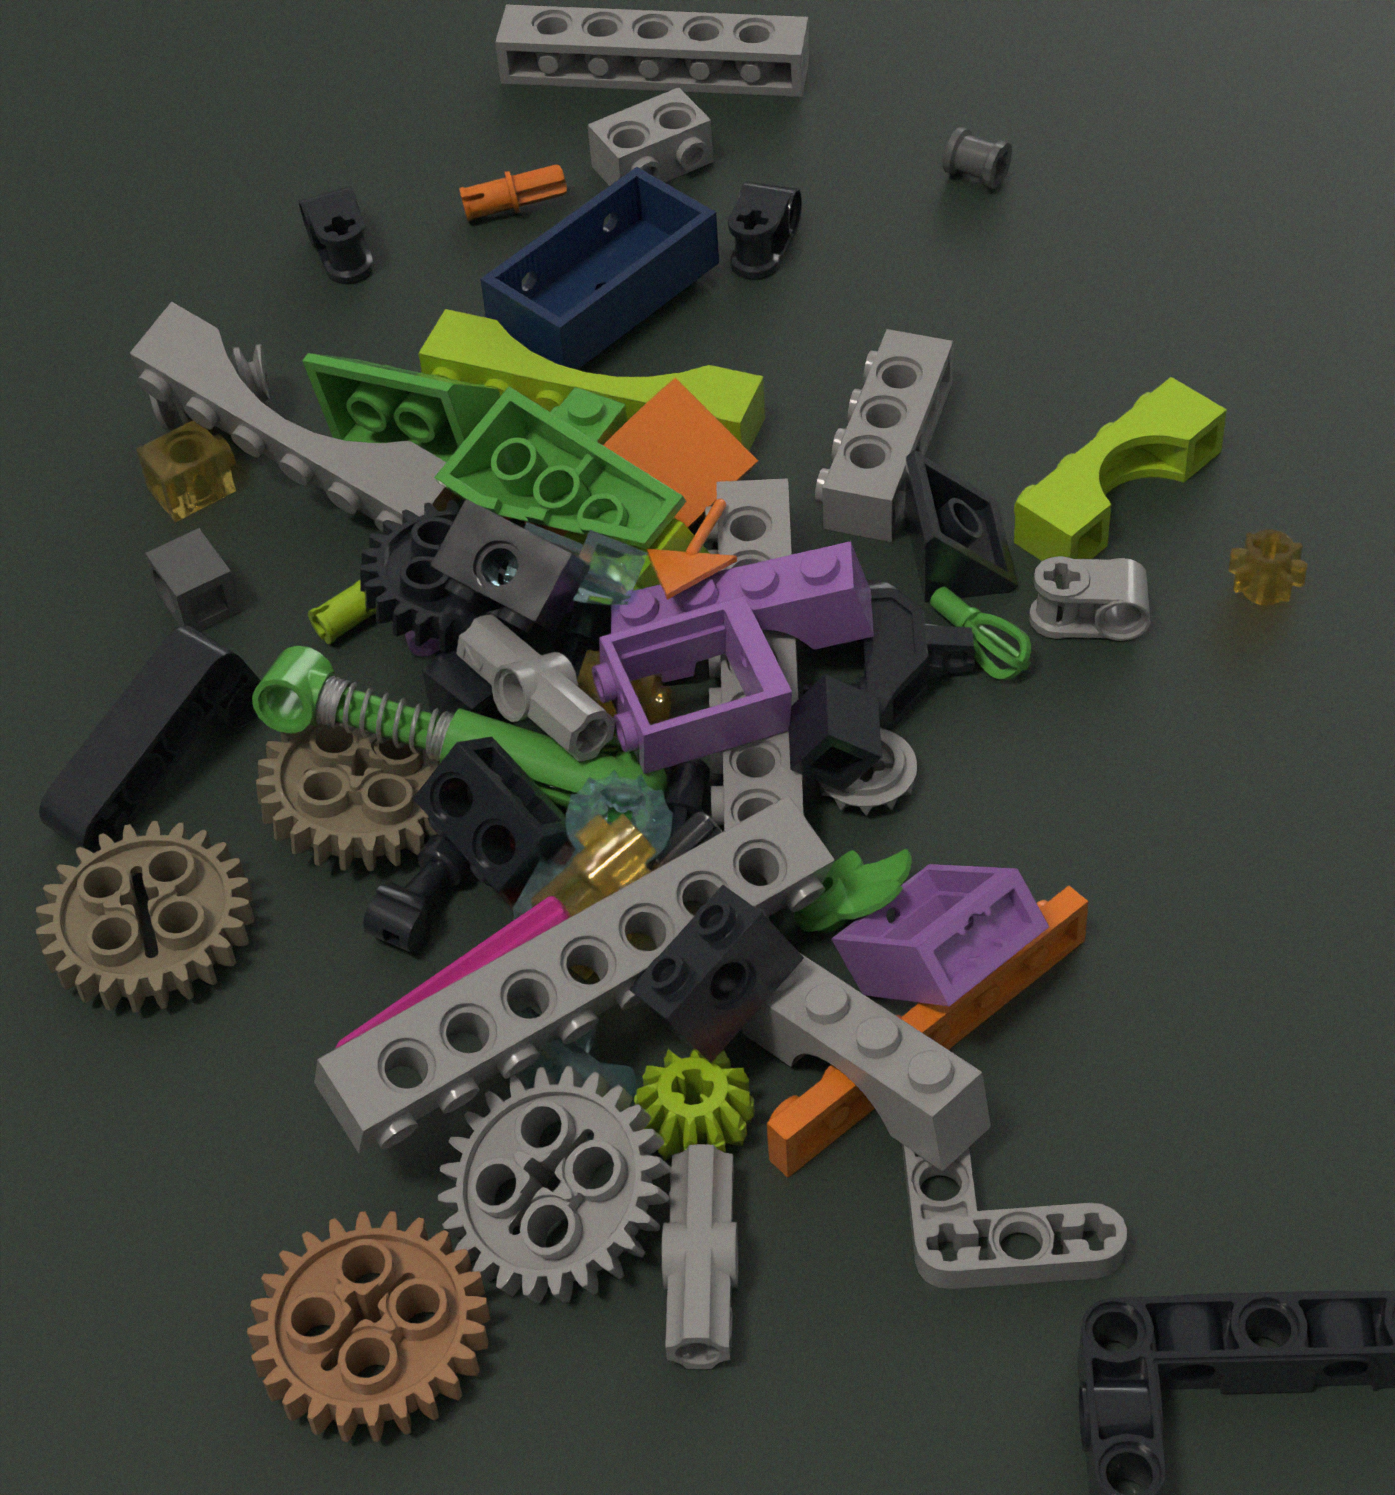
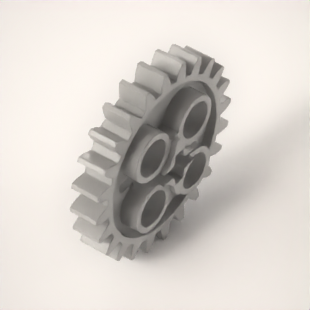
M566 1066L557 1084L554 1076L544 1067L537 1069L534 1088L531 1089L517 1076L510 1077L511 1097L507 1100H502L490 1090L485 1093L486 1101L491 1111L485 1118L476 1113L466 1112L464 1117L474 1130L470 1139L451 1137L449 1143L462 1153L460 1162L447 1163L440 1167V1172L455 1181L456 1187L440 1193L438 1201L448 1208L458 1211L442 1224L443 1228L455 1237H463L454 1251L465 1248L469 1253L470 1262L477 1260L472 1272L479 1271L482 1279L487 1282L497 1277L496 1287L510 1296H514L522 1286L524 1296L536 1303H541L549 1285L555 1297L563 1302H570L573 1281H577L591 1294L598 1293L597 1271L604 1268L618 1279H621L624 1273L618 1256L625 1250L634 1256L642 1258L645 1251L635 1239L638 1230L659 1231L661 1227L646 1212L648 1205L666 1203L669 1199V1196L664 1191L652 1184L653 1179L662 1177L670 1172V1166L660 1157L650 1155L664 1144V1140L655 1130L644 1129L652 1118L650 1114L639 1104L630 1107L633 1097L620 1085L609 1091V1082L599 1073L593 1072L584 1083L581 1074L573 1067ZM561 1122V1132L558 1138L551 1145L540 1148V1136L544 1129L550 1124ZM593 1132V1140L586 1142V1135ZM613 1162L614 1169L610 1180L602 1187L591 1189L590 1182L594 1171L601 1164ZM555 1175L561 1182L552 1192L546 1185ZM516 1178V1188L512 1197L505 1203L496 1206L495 1196L499 1187L505 1181ZM568 1219V1231L564 1239L559 1244L547 1248L546 1235L550 1227L557 1221ZM521 1225L520 1233L513 1235L514 1227Z

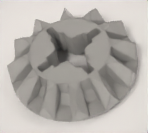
M880 728L882 758L872 766V780L863 782V780L858 778L844 792L818 781L821 796H831L834 798L840 811L850 805L860 807L866 816L873 806L883 805L892 810L900 796L911 795L913 782L917 775L915 753L902 737L889 730Z

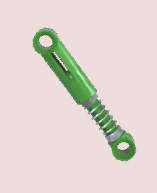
M293 646L285 649L259 682L252 696L253 708L258 717L268 727L278 732L292 734L301 732L309 724L318 726L321 723L328 727L336 728L342 723L347 733H351L358 728L363 738L376 734L380 743L393 739L395 747L399 749L409 744L413 754H417L422 749H425L429 759L440 760V763L457 742L492 736L556 806L590 816L593 824L601 832L613 838L630 839L638 837L645 832L667 787V775L664 769L644 774L634 750L627 753L620 751L614 756L599 752L597 757L579 762L550 736L461 708L455 714L445 711L441 716H439V709L436 708L431 714L422 711V703H419L416 708L406 706L405 698L396 703L389 700V693L384 694L383 698L374 696L372 687L367 689L366 693L358 691L356 682L351 684L350 680L345 681V679H340V677L336 678L335 671L329 660L320 652L310 647Z

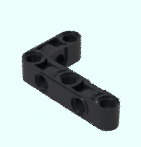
M1333 1290L1210 1293L1176 1296L1112 1297L1097 1301L1088 1308L1083 1316L1078 1355L1079 1423L1082 1449L1086 1453L1089 1495H1126L1116 1491L1110 1485L1112 1482L1121 1479L1133 1480L1143 1487L1145 1491L1136 1495H1162L1166 1468L1163 1450L1161 1390L1220 1389L1221 1394L1312 1392L1313 1386L1371 1385L1373 1390H1377V1388H1395V1291L1354 1292ZM1259 1336L1270 1338L1277 1342L1280 1347L1272 1349L1263 1348L1253 1343L1251 1338ZM1107 1340L1119 1341L1129 1349L1121 1352H1112L1100 1347L1099 1343Z

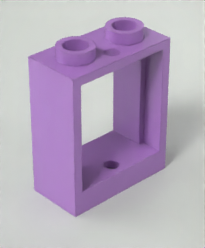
M745 595L599 637L600 664L592 667L594 684L602 703L612 701L617 712L614 715V719L616 720L615 730L619 743L625 753L634 750L644 774L789 731L792 690ZM726 654L746 697L653 725L649 724L630 681Z
M929 864L901 885L902 891L892 902L882 909L858 918L834 936L832 941L862 994L950 1006L1049 928V925L1018 869ZM890 908H893L896 913L892 923H889L886 917L887 911Z

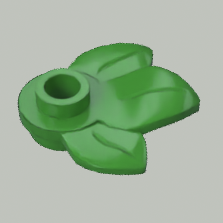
M905 848L886 859L865 865L857 852L853 850L847 852L833 863L822 884L825 888L823 894L805 908L795 912V921L803 931L829 933L843 926L849 919H857L884 908L903 889L901 885L908 877L911 869L912 856L909 850Z

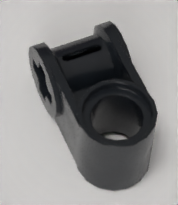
M745 182L743 184L739 199L728 218V229L735 239V248L731 255V267L737 275L748 279H759L771 275L778 269L790 239L795 236L799 227L802 212V193L800 188L755 182Z
M347 186L300 200L299 207L312 246L316 247L327 276L337 283L349 284L363 280L371 274L374 268L373 258L363 236L365 233L364 219L362 218L352 187Z

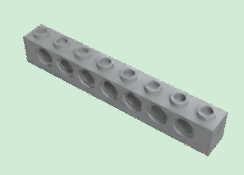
M788 478L716 482L717 499H724L726 507L707 538V543L718 542V550L708 551L710 554L737 556V562L722 570L792 555ZM710 506V507H705V514H706V516H707V514H708V512L710 511V509H711L712 506ZM761 629L792 690V706L798 700L795 637L780 631ZM726 654L709 658L710 678L721 677V687L709 688V707L746 697ZM789 731L710 754L712 775L723 774L724 785L711 786L712 819L718 825H724L725 830L788 795L803 814L802 774L790 770ZM749 869L740 871L742 877L750 884L756 886L768 885L764 876L759 872Z
M788 795L320 1057L317 1060L314 1083L358 1153L376 1143L379 1144L381 1149L390 1148L406 1139L418 1128L416 1120L439 1107L446 1114L465 1105L480 1091L477 1085L500 1072L504 1078H510L522 1072L539 1058L540 1054L537 1050L560 1038L564 1044H568L584 1036L598 1024L599 1019L597 1016L617 1004H619L622 1010H627L641 1003L629 988L694 917L686 910L684 902L698 901L705 904L724 885L760 910L767 918L788 906L791 912H797L823 894L825 888L822 884L835 859ZM746 869L757 871L764 876L768 885H752L742 877L740 871ZM630 933L645 934L655 942L657 949L652 951L636 949L628 942L626 935ZM576 965L587 966L596 972L600 982L590 985L579 983L570 976L567 969ZM518 998L531 1000L540 1008L542 1015L531 1019L522 1018L510 1009L508 1002ZM457 1032H467L477 1037L483 1048L474 1053H463L454 1049L447 1037ZM405 1066L415 1070L423 1082L413 1088H400L392 1084L385 1073L394 1067Z

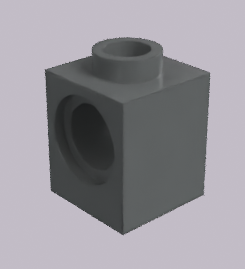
M200 528L145 553L157 595L179 626L190 625L198 631H202L241 612L231 571Z

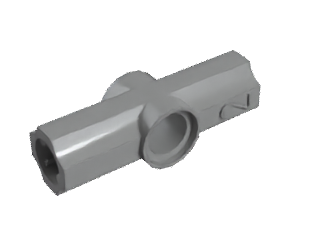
M492 614L475 618L471 626L459 635L456 654L492 685L494 701L504 718L511 722L531 719L579 762L597 757L602 747L613 739L616 720L578 687L575 670L565 655L559 652L544 655L538 654Z
M707 1144L689 1145L683 1152L672 1155L669 1192L670 1222L663 1223L662 1277L663 1286L667 1288L666 1356L667 1360L680 1363L686 1369H713L716 1364L730 1360L733 1325L731 1291L732 1288L738 1287L737 1222H733V1154L724 1153L714 1145Z

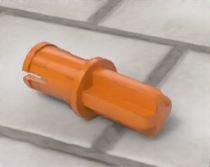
M552 165L511 176L510 171L504 172L505 178L459 188L468 222L473 221L475 218L514 209L515 214L520 213L519 207L564 196L567 193V184L560 165Z

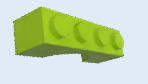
M1173 377L1167 379L1153 392L1144 393L1136 401L1133 408L1114 423L1109 422L1105 424L1093 440L1075 454L1070 453L1065 456L1057 468L1038 484L1030 485L1021 492L1014 505V543L1041 561L1059 556L1072 559H1093L1108 546L1111 503L1105 495L1120 484L1140 478L1156 477L1186 482L1222 452L1227 409Z

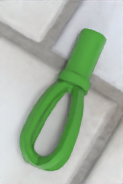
M941 587L934 592L930 605L955 627H972L975 650L974 659L989 675L999 680H1010L1016 677L1022 670L1027 671L1031 665L1029 661L1031 642L1023 630L1003 618L982 613L976 607H970L947 587ZM984 625L999 628L1019 642L1020 652ZM978 642L996 657L1011 665V667L1004 670L999 669L986 656Z

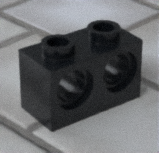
M492 736L457 742L413 797V800L428 815V822L432 829L443 838L450 840L469 860L470 869L473 874L484 884L493 887L497 893L532 884L577 829ZM467 786L470 787L472 792V805L467 796ZM509 832L513 834L515 839V852L509 842Z

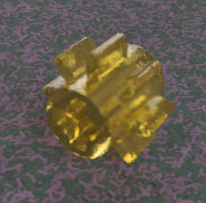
M1266 529L1254 534L1247 533L1244 549L1232 548L1228 571L1235 574L1233 590L1235 592L1243 591L1249 600L1260 605H1272L1280 601L1289 602L1292 586L1302 587L1305 584L1308 563L1301 560L1303 547L1301 542L1294 543L1287 534L1278 530Z
M623 813L610 825L602 816L597 814L575 834V837L585 848L572 860L605 897L612 893L619 885L621 888H624L651 872L644 863L657 851Z

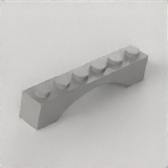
M172 301L130 352L139 376L137 382L150 396L162 402H165L167 398L183 406L187 415L197 424L206 429H212L216 426L231 435L235 444L249 455L260 457L261 454H264L277 462L280 469L296 483L306 486L311 482L326 491L328 498L345 512L355 514L358 510L375 520V524L381 532H383V522L385 520L394 521L402 525V511L405 509L417 516L424 515V503L429 502L438 511H446L449 500H455L457 504L461 500L460 497L440 485L434 478L446 462L411 441L389 443L344 441L311 432L284 419L262 403L240 379L226 354L219 329Z

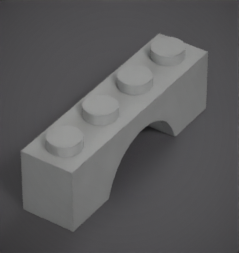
M802 955L804 959L742 1028L743 1034L790 1067L805 1054L817 1056L832 1064L845 1074L868 1098L883 1120L890 1136L941 1171H944L991 1127L982 1072Z

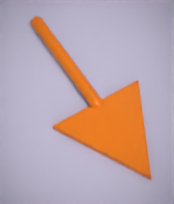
M720 498L714 502L687 547L686 552L647 549V555L667 600L737 562V556L699 553L726 507L724 499Z

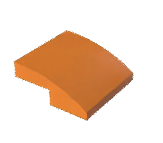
M676 378L650 399L603 444L606 448L683 495L687 502L674 518L683 522L689 530L706 515L705 507L713 506L717 500L716 482L740 481L758 462Z

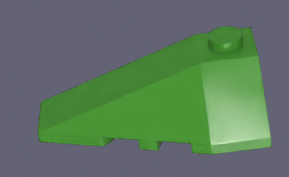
M511 387L505 390L434 477L440 485L463 500L468 499L497 515L646 549L650 548L687 502L683 495Z

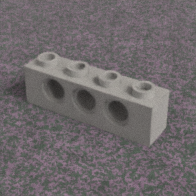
M887 329L878 351L870 350L864 367V386L862 390L854 389L848 407L849 423L846 429L838 428L836 431L831 453L832 465L830 469L822 468L818 475L815 488V502L823 504V529L892 542L905 509L906 456L913 450L925 456L953 383V341Z

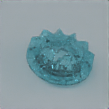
M614 769L604 779L596 781L588 777L583 788L577 794H571L566 812V830L572 845L589 861L611 869H631L652 861L663 851L670 838L673 812L669 811L665 803L663 790L654 791L647 786L642 774L633 780L620 777ZM608 806L610 808L614 807L619 813L631 810L633 812L630 823L631 829L630 827L626 828L619 821L613 822L610 825L607 824Z

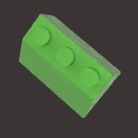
M308 353L302 360L333 438L367 443L411 441L445 462L450 459L501 397L498 389L485 385L462 382L358 359Z

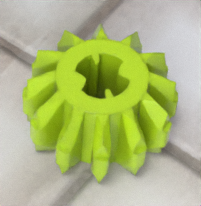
M668 1049L664 1057V1067L646 1065L645 1074L643 1075L644 1087L637 1089V1094L634 1096V1104H639L652 1117L644 1129H653L663 1138L664 1144L658 1149V1153L662 1155L664 1161L672 1158L673 1154L683 1152L689 1145H714L724 1153H726L725 1144L743 1146L744 1139L747 1136L746 1124L752 1122L755 1113L754 1098L750 1096L749 1078L745 1074L744 1068H731L730 1059L724 1050L712 1063H709L694 1050L691 1051L690 1057L681 1059Z

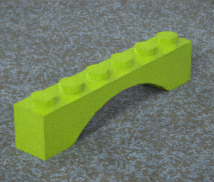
M448 309L444 310L418 353L421 372L424 374L496 388L499 390L500 396L508 387H511L549 412L554 407L560 406L571 391L577 387L626 404L627 421L669 382L676 378L748 451H750L765 420L763 376L712 365L680 373L651 377H615L582 372L556 364L531 352L511 337L495 319Z

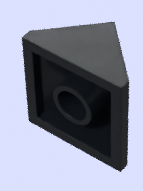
M913 450L906 456L905 517L924 602H930L934 592L941 587H947L959 598L1011 592L1018 586L997 500Z

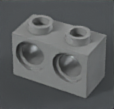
M679 87L587 124L591 165L609 186L635 167L642 169L665 183L713 163L711 120Z

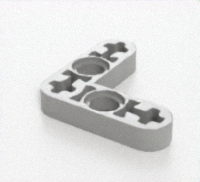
M902 1144L915 1264L918 1273L927 1283L937 1288L962 1289L1098 1279L1111 1275L1122 1264L1125 1257L1127 1227L1123 1218L1114 1209L1104 1204L1080 1203L977 1211L969 1148L944 1171H941ZM942 1175L954 1179L959 1185L960 1191L950 1200L935 1201L926 1197L921 1191L920 1186L929 1177ZM1097 1231L1099 1240L1104 1242L1103 1249L1099 1251L1090 1250L1087 1240H1083L1084 1232ZM1017 1232L1027 1233L1040 1243L1041 1249L1032 1258L1025 1260L1014 1259L1001 1249L1000 1243L1009 1234ZM1053 1232H1061L1060 1246L1063 1245V1255H1053ZM980 1237H988V1260H980V1246H978V1239ZM944 1241L953 1242V1247L958 1252L957 1260L943 1261V1256L939 1251V1243Z

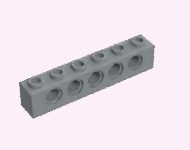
M506 5L495 41L501 84L671 91L679 87L683 92L802 97L809 64L808 17Z

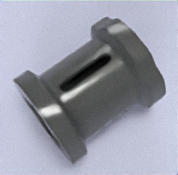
M960 126L952 133L947 142L943 155V170L952 175L962 172L982 179L984 186L996 189L1003 182L1009 170L1012 146L1010 143L1002 140L994 144L973 137L971 130Z

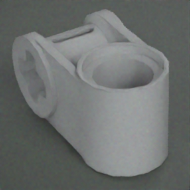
M1059 556L1042 561L1035 569L1033 583L1038 591V598L1031 604L1029 620L1037 633L1054 639L1077 637L1108 638L1123 641L1139 637L1148 630L1151 618L1147 574L1140 563L1126 558L1099 560L1072 559ZM1058 574L1062 575L1061 589L1056 588V576ZM1058 606L1062 607L1063 611L1062 620L1059 622L1056 621Z

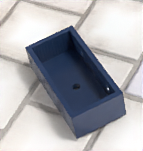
M635 167L480 279L486 318L497 320L511 337L531 352L556 364L578 370L719 264L716 212L642 169ZM610 214L608 223L603 227L605 218ZM529 273L528 280L522 286V279Z

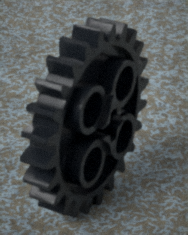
M449 500L446 511H438L429 502L424 503V515L417 516L407 509L403 510L402 525L394 521L385 520L383 522V534L371 533L369 536V548L362 549L360 590L365 592V607L376 609V622L382 624L393 621V635L396 637L404 635L411 630L414 631L415 645L419 647L430 638L439 639V649L443 652L450 647L452 641H458L459 635L464 633L471 626L473 620L480 616L492 614L518 637L521 635V629L496 616L501 607L500 604L485 596L482 597L478 606L444 589L449 577L430 566L460 511L455 500ZM514 518L508 520L525 529V521ZM533 527L526 529L542 538V528ZM511 559L502 565L498 573L499 586L507 584L514 578L518 568L517 559ZM535 623L532 630L536 631L539 625Z

